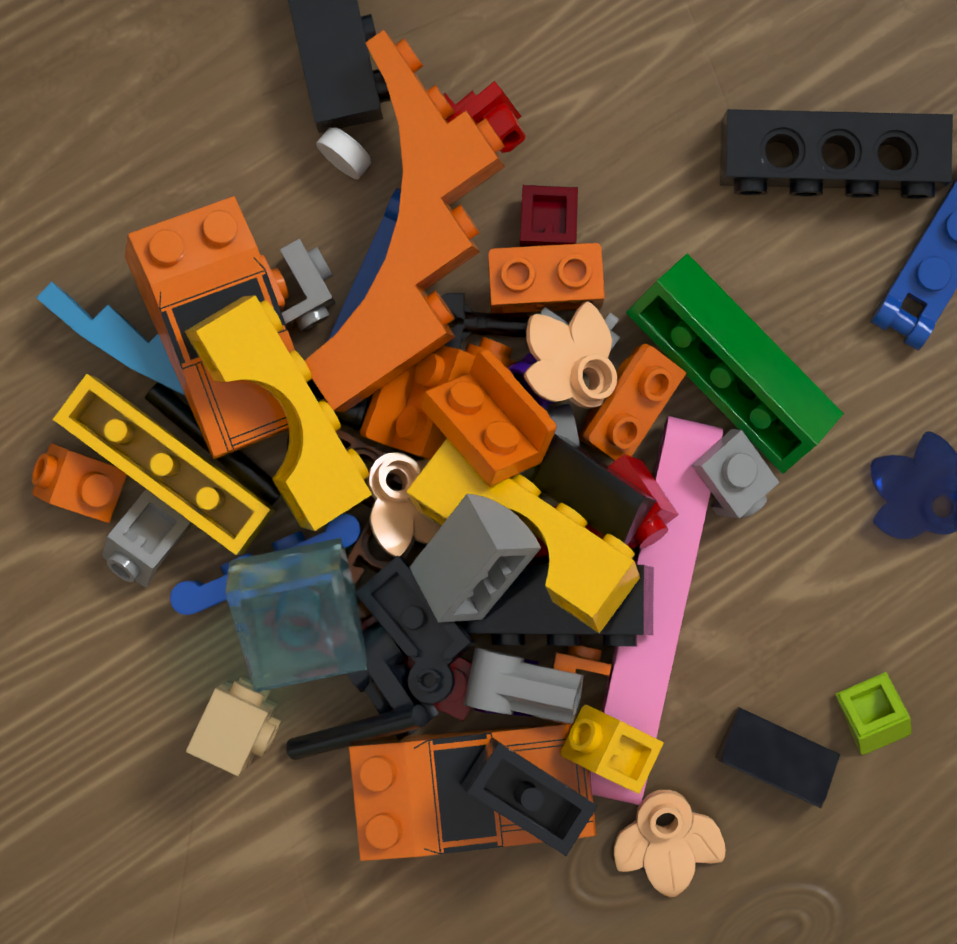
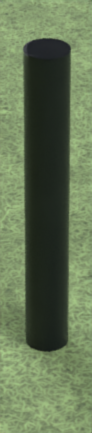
M157 382L146 394L145 399L211 454L191 408L164 385ZM240 450L216 458L271 506L282 496L272 477Z
M417 704L290 738L286 744L287 754L291 759L298 760L422 728L427 723V713L421 705Z

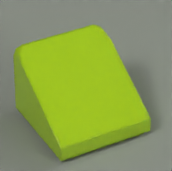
M887 672L835 693L847 725L862 755L903 739L912 733L911 718Z

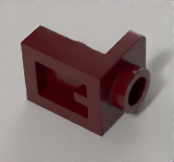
M522 185L520 247L576 244L578 187Z

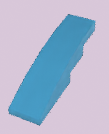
M52 281L36 297L80 336L132 370L185 395L158 334L149 342L128 320L110 305H107L93 318L68 293Z

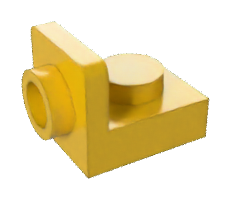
M584 705L570 730L561 750V756L640 795L664 742L593 707Z

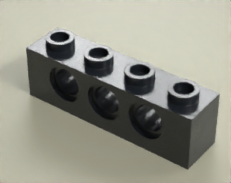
M727 109L721 119L720 186H734V194L764 195L767 194V187H789L790 195L800 197L823 195V188H845V196L852 198L879 196V189L901 190V198L905 199L934 198L935 190L940 191L952 182L953 114ZM772 142L785 144L791 150L792 164L784 168L771 164L766 157V145ZM834 143L841 146L848 157L847 166L842 169L828 166L822 157L823 145ZM892 145L896 147L903 158L902 168L890 170L884 167L878 158L879 146Z

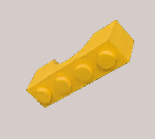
M256 295L243 296L186 330L185 334L213 381L230 382L246 380L253 382L270 392L281 405L289 426V445L286 457L272 480L300 527L316 531L372 495L364 481L369 477V472L358 453L352 448L346 451L336 431L341 428V425L333 409L324 399L318 402L307 382L312 379V375L303 358L295 350L289 352L278 334V332L283 330V325L276 311L268 301L259 302Z
M448 438L406 491L416 509L440 526L443 525L466 494H474L492 499L511 510L548 548L549 570L545 587L552 602L599 634L640 579L635 561L632 559L635 553L621 540L610 534H606L603 539L599 538L585 528L588 523L578 512L563 503H559L556 508L552 507L539 498L541 491L520 474H516L489 487Z

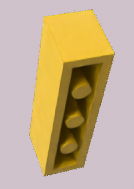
M86 374L53 418L55 422L235 555H244L276 511V509L118 392L92 375Z

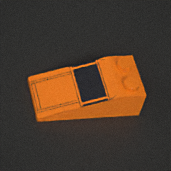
M235 196L128 233L125 260L213 460L288 431L289 426L286 415L279 402L270 392L246 380L230 382L213 381L185 334L186 330L239 298L256 295L259 302L268 301L276 311L283 325V330L278 332L289 352L295 350L258 247Z
M574 723L411 735L399 741L396 737H387L350 746L349 753L360 861L421 857L543 842L469 795L461 787V784L491 737H493L593 802L590 770L561 756V750ZM594 813L578 838L597 835Z

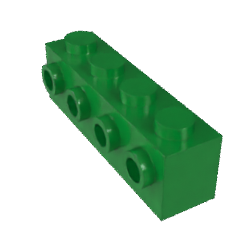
M688 253L662 275L625 312L676 365L687 372L686 375L739 430L744 432L747 438L782 474L816 447L844 414Z

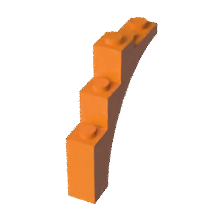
M382 30L365 42L386 82L399 125L403 166L399 214L386 258L364 300L340 330L305 360L313 381L333 411L343 413L455 338L447 325L455 319L452 312L437 291L427 295L425 290L480 253L472 240L480 232L461 204L453 210L449 205L505 167L496 154L505 146L488 120L485 118L476 124L469 113L465 111L448 123L446 119L455 112L436 84L426 90L415 73L424 66L405 38L395 44L385 30Z

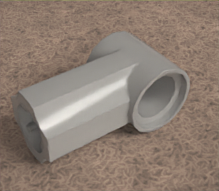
M475 648L464 705L502 714L513 715L514 711L557 722L574 723L582 693V674L524 662L525 658L512 654Z

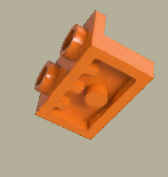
M599 243L494 248L488 253L491 313H541L544 307L552 312L577 311L587 301L592 303L597 309L602 308L605 295L602 247Z
M642 344L640 347L636 345L631 355L621 363L616 372L617 384L615 390L606 398L602 405L590 410L585 424L578 434L580 442L612 461L617 460L623 454L629 456L634 454L687 373L656 348L648 344Z
M442 346L374 392L360 430L361 436L396 450L431 460L447 437L420 407L425 391L468 374L476 356L460 349Z
M489 349L476 354L468 374L425 391L420 405L422 410L489 487L542 463L557 428L556 423L551 419L548 412L533 399L515 379L512 372Z

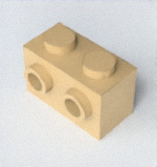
M240 677L238 681H233V683L227 681L216 687L186 752L239 776L251 764L254 755L262 757L264 752L268 751L280 727L281 721L273 717L278 704L267 699L270 690L243 677Z

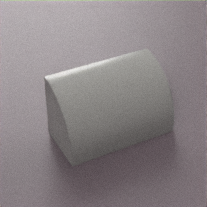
M466 494L409 568L438 623L482 620L538 553L541 546L528 526L511 510L492 499L474 494Z

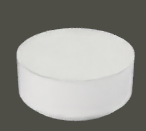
M329 127L316 142L317 148L324 157L353 179L358 180L371 165V157L367 151L350 135L336 127Z

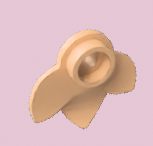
M589 301L584 302L575 312L569 325L546 315L535 314L530 316L526 330V341L531 354L537 362L533 363L526 370L524 378L531 389L539 397L551 402L569 399L575 405L582 408H594L602 405L606 398L615 390L617 373L614 365L608 359L612 346L610 330L597 308ZM583 372L589 378V388H587L584 383Z
M398 452L388 453L378 458L370 467L369 477L367 478L368 488L375 499L369 518L371 530L378 544L393 557L401 556L408 548L412 538L420 543L428 544L441 527L419 512L406 492L430 460L424 459L416 462L410 456ZM388 473H393L400 477L402 480L401 491H394L388 487L386 483Z
M656 790L648 794L638 806L636 820L619 832L614 843V860L617 870L628 872L644 867L653 887L668 897L678 896L689 886L695 873V863L711 864L722 862L726 852L724 839L714 820L709 816L692 812L686 798L672 790ZM664 813L675 815L673 822L668 825L659 826L656 824L657 818Z

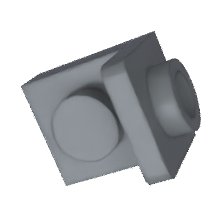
M146 489L107 536L102 556L107 560L109 569L116 576L127 582H134L135 580L143 587H148L154 579L157 568L189 530L192 522Z

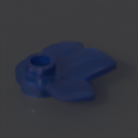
M928 431L921 437L913 459L908 456L888 455L871 461L870 472L873 485L879 495L887 501L873 519L874 525L881 531L899 539H911L927 530L940 535L951 534L957 531V452L945 439ZM939 496L947 498L951 505L949 514L943 518L937 516L933 511V502Z

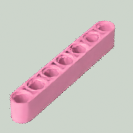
M667 416L653 477L679 515L666 524L669 530L660 540L646 548L637 546L634 558L636 565L654 567L653 635H637V647L615 646L610 675L607 679L601 712L654 738H657L711 493L692 467V464L723 436V428ZM590 771L592 795L635 805L641 804L647 780L639 795Z

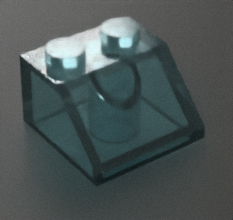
M342 537L230 561L225 594L255 692L367 669V658L356 591Z

